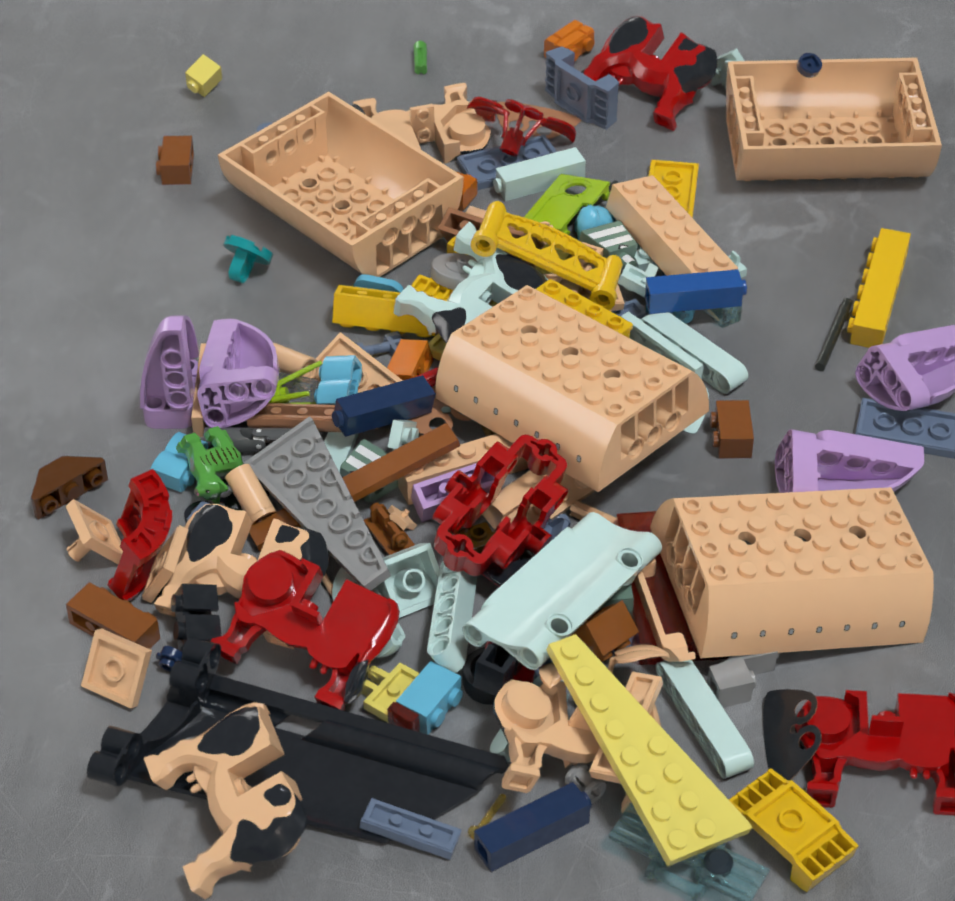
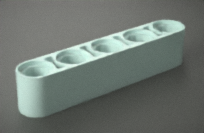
M671 313L648 314L641 319L645 324L703 364L702 379L723 394L729 393L748 380V371L740 361Z
M442 562L439 570L427 652L436 664L456 673L462 669L466 662L468 641L463 635L462 628L472 618L477 576H471L465 571H452Z
M664 660L656 664L657 676L662 677L663 688L721 778L725 779L752 769L754 767V759L751 750L693 661L668 662Z

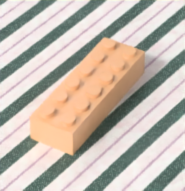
M653 175L612 185L606 209L617 221L624 225L634 240L666 276L738 269L733 261Z

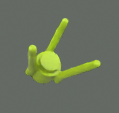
M317 361L278 380L276 392L268 403L316 404L315 402H290L291 399L309 396L310 392L304 391L289 394L288 388L282 387V385L321 366L322 362Z

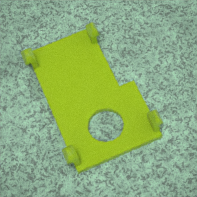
M560 174L524 217L537 222L547 221L550 225H553V228L569 235L570 231L567 229V224L582 206H593L601 196L604 201H608L610 182ZM572 186H583L586 188L584 192L575 195L565 192Z

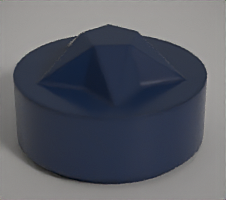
M804 53L797 62L798 72L807 78L817 76L822 68L821 59L813 53Z

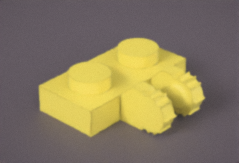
M399 663L390 673L372 665L367 673L371 681L366 680L362 695L364 694L367 697L363 701L364 709L387 723L397 714L396 700L420 674L402 663Z

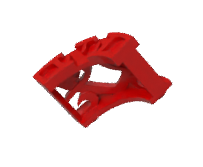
M154 469L131 478L128 485L131 490L121 518L116 523L124 536L120 544L123 553L115 575L109 579L107 586L121 600L131 601L145 588L157 552L163 546L171 527L172 510L168 501L170 496L165 484Z

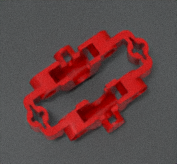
M527 434L521 435L510 448L497 441L476 463L471 477L460 470L452 475L445 486L448 496L438 506L432 518L440 524L436 532L434 548L439 554L444 556L443 562L448 569L457 572L465 571L471 576H479L492 562L505 569L512 561H517L526 549L536 555L550 543L553 535L544 530L550 516L561 505L569 491L560 484L567 468V462L562 456L557 454V447L552 441L548 439L537 440ZM522 457L528 461V468L532 473L546 476L535 488L531 487L523 496L512 523L510 522L511 519L507 516L499 523L496 532L489 539L482 553L479 554L473 550V543L469 537L462 534L452 535V533H457L462 527L470 528L499 496L506 477L514 469L519 458ZM485 471L495 477L489 493L485 492L481 487V480ZM531 504L542 510L538 521L534 525L526 517Z

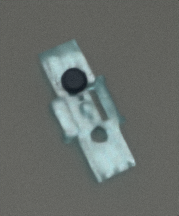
M632 803L628 805L609 834V839L652 859L646 868L645 878L649 880L654 878L691 896L692 901H700L708 888L714 889L737 901H752L770 869L726 849V844L719 845L681 861L695 869L694 879L697 880V885L663 869L661 866H669L666 865L655 843L651 840L650 834Z

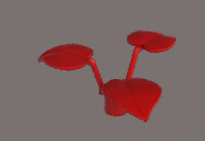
M474 97L467 106V109H480L504 116L503 133L501 136L503 141L500 151L510 156H518L521 145L525 146L526 141L540 125L566 136L572 143H574L576 138V130L571 124L553 117L543 118L544 114L534 107L523 105L516 100L507 99L505 101V107L508 110L519 113L515 128L510 127L509 131L507 129L510 112L503 109L501 104L487 98ZM526 116L538 120L523 137L524 132L519 130L523 117Z

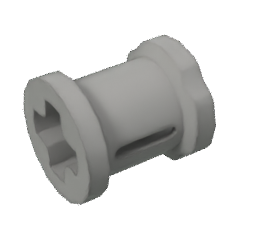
M578 763L573 766L565 776V784L574 782L580 791L587 793L591 803L599 800L606 790V783L604 781L591 778L589 767L585 763Z

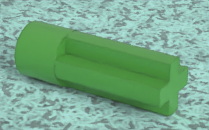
M417 41L413 45L415 73L418 75L420 73L426 74L427 44L424 41Z

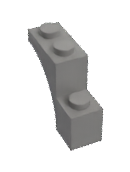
M776 651L764 654L732 656L724 662L709 666L707 684L722 707L750 702L753 688H756L755 675L774 671L776 659L779 658L780 653Z

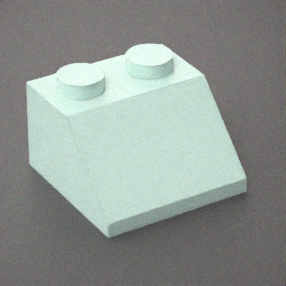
M419 543L383 557L391 576L376 588L381 596L387 599L390 598L398 604L399 618L434 604L440 569L431 543Z

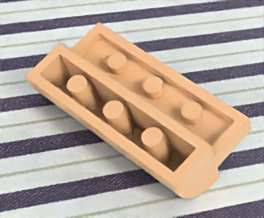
M528 471L500 491L499 496L482 515L494 529H497L499 523L506 516L511 519L510 522L512 523L523 496L531 487L535 488L546 475H536ZM565 473L560 484L569 491L561 505L550 516V519L553 520L559 514H563L571 508V505H574L576 500L582 501L595 492V490ZM531 504L527 512V520L534 525L538 521L542 510Z

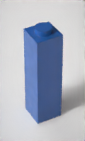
M738 269L646 277L645 300L649 314L742 306L743 295L747 294L746 281L741 279Z

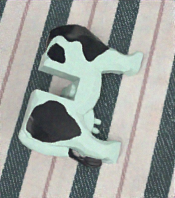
M469 221L457 234L454 251L459 254L471 255L478 261L476 262L472 259L468 261L469 265L473 267L472 269L468 266L462 267L463 271L468 273L467 279L456 286L447 301L430 297L425 292L416 291L415 288L408 285L395 299L393 314L397 316L407 314L414 316L427 327L429 335H432V333L440 334L447 344L451 333L492 308L489 305L491 299L500 303L526 285L536 289L549 279L535 267L509 255L499 248L489 257L475 254L471 249V240L476 232V228Z

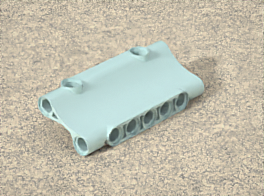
M590 512L572 529L570 527L565 528L485 601L481 610L463 626V635L470 644L476 647H481L487 641H491L503 647L528 669L537 670L550 657L546 651L548 645L569 637L622 586L632 584L636 575L662 551V544L657 536L650 532L627 530L613 524L598 513Z

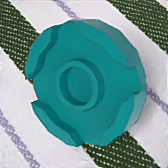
M227 235L223 243L227 250L235 254L229 268V279L240 283L246 282L255 262L269 265L274 254L265 247L260 251L254 245L255 242L235 235L230 237Z

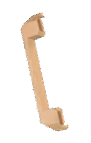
M654 558L636 575L634 582L656 644L659 648L669 653L670 658L661 656V658L668 662L695 659V652L688 653L687 644L682 633L665 635L645 580L646 577H652L655 574L656 560Z

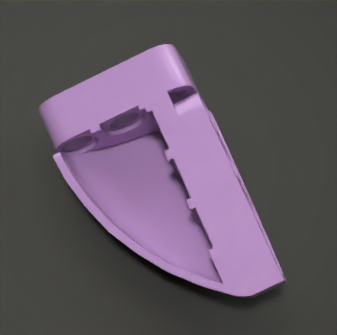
M174 315L164 318L154 333L146 354L140 387V409H143L145 424L150 428L184 429L192 426L191 416L198 362L193 358L199 356V349L194 326L187 315Z
M237 319L213 321L200 363V385L197 396L203 420L207 426L211 428L217 426L225 428L250 419L268 404L276 392L279 380V362L272 340L258 328Z
M955 325L902 334L893 339L891 343L871 346L856 367L855 375L857 382L872 399L893 410L907 411L930 406L945 400L955 393Z
M789 429L780 442L775 454V476L780 493L891 487L893 492H895L911 480L924 465V447L834 430H824L815 434Z

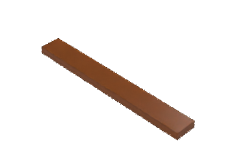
M445 423L342 478L353 501L356 502L460 447V443L449 425ZM283 508L253 524L249 534L259 552H261L273 518L293 527H303Z

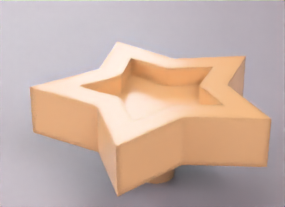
M393 505L389 507L390 520L397 523L403 531L405 528L411 530L416 528L417 524L408 515L409 510L400 511Z

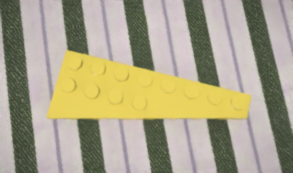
M576 634L548 645L546 649L548 655L667 866L739 838L751 831L752 826L748 820Z

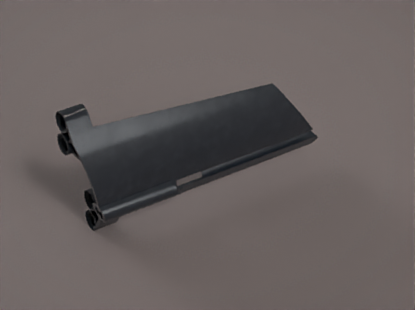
M189 637L183 648L182 660H177L172 667L169 677L170 689L167 693V702L140 734L111 725L107 727L101 740V750L95 751L89 760L87 777L116 787L121 786L127 780L161 788L151 780L144 757L159 755L175 742L201 735L229 713L246 704L262 703L265 704L271 714L269 715L285 755L245 777L246 783L254 787L282 771L296 781L303 799L300 802L305 809L308 825L380 843H387L392 841V839L360 828L361 819L371 798L436 820L480 792L483 783L489 777L497 773L503 774L508 769L505 756L216 675L221 657V645ZM290 715L321 723L316 729L305 736L275 727L280 721ZM193 771L182 774L174 785L167 789L208 800L207 794L203 790L197 793L190 791L191 787L198 783L197 780L191 783L186 780Z

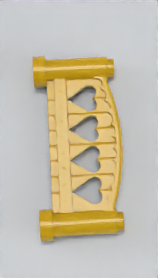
M494 201L489 204L480 229L474 233L471 240V249L475 254L489 257L499 248L590 290L589 300L603 308L611 310L614 307L617 299L616 287L623 267L619 256L610 255L605 258L564 232L543 223L506 212L505 205L500 201ZM508 226L515 228L517 231H522L526 235L516 239L512 237ZM531 237L546 242L549 246L538 249ZM555 248L570 253L572 257L566 260L560 259ZM579 259L593 264L596 268L589 271L583 270Z

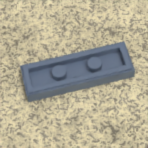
M371 798L360 822L361 829L449 860L453 855L462 829Z

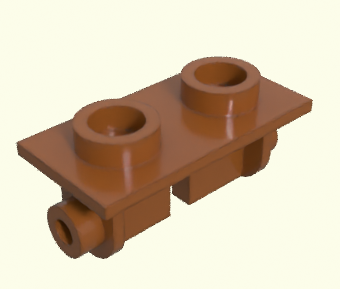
M379 503L371 505L370 517L363 521L388 555L415 545L406 532L397 523L390 520V513L385 505Z

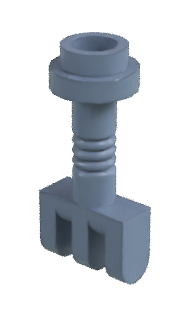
M399 332L384 334L383 342L367 346H364L362 342H355V344L369 355L390 352L393 356L400 340L403 338Z

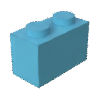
M430 661L396 700L397 720L421 733L429 734L434 727H439L442 724L450 708L459 704L463 695L461 676Z

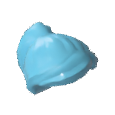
M588 205L582 208L574 224L578 241L582 230L615 222L613 215L601 206Z

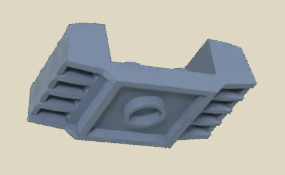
M562 46L547 51L545 91L554 98V103L574 116L579 117L585 123H593L606 130L617 121L619 82L617 79L608 74L594 81L574 68L575 52Z

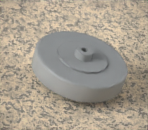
M442 254L432 260L430 276L439 285L454 290L460 282L468 277V273L464 272L462 267L468 266L472 269L473 267L469 265L468 261L470 259L478 261L466 254Z

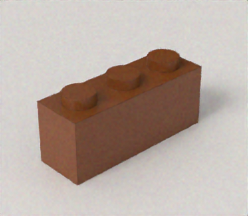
M90 582L66 603L69 623L91 636H94L95 630L102 628L148 649H151L161 639L158 620L154 615L139 610L129 601L121 600L112 595L107 589L99 588Z

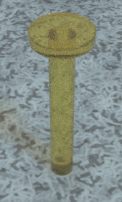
M501 793L478 826L472 825L469 827L468 834L473 840L474 830L490 823L506 800V795Z

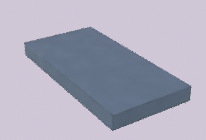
M546 135L529 138L525 146L521 145L518 156L505 154L500 151V146L457 156V164L463 174H469L477 178V190L494 186L493 180L496 179V168L557 151Z
M862 398L856 435L924 447V454L955 459V413L926 408L899 411L887 408L873 399Z

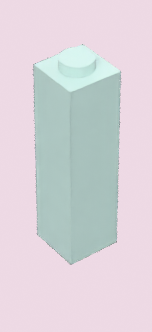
M574 147L496 168V179L493 180L494 189L497 193L501 194L505 201L546 191L560 174L585 178L586 160L577 148Z

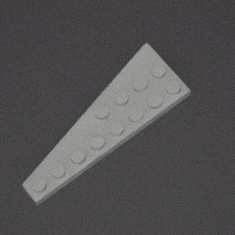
M310 416L244 462V464H250L261 485L303 528L322 534L327 544L328 554L360 586L373 590L391 576Z

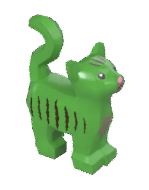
M217 426L208 429L204 434L205 439L211 442L214 448L205 449L200 437L195 432L184 435L176 446L178 453H185L190 472L197 480V486L194 490L195 495L206 500H212L214 504H220V495L222 492L228 491V487L219 477L226 476L236 467L243 465L241 453L234 447L228 433Z

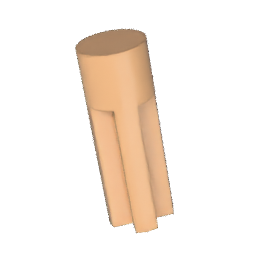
M578 500L575 501L574 505H571L570 516L582 520L588 513L595 512L613 524L619 525L618 518Z

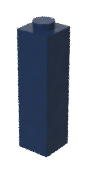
M423 375L336 399L332 420L334 425L339 427L343 435L347 437L392 424L393 420H407L431 413L436 393Z
M571 782L474 830V849L489 871L493 872L590 822V809L592 808L591 800L585 791H580L575 783Z

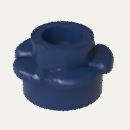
M163 646L161 652L156 654V658L160 660L158 665L162 669L171 672L175 662L182 660V652L171 646Z

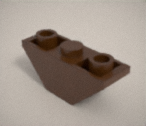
M61 456L40 468L31 496L35 517L39 520L107 481L108 475L105 460L102 457Z

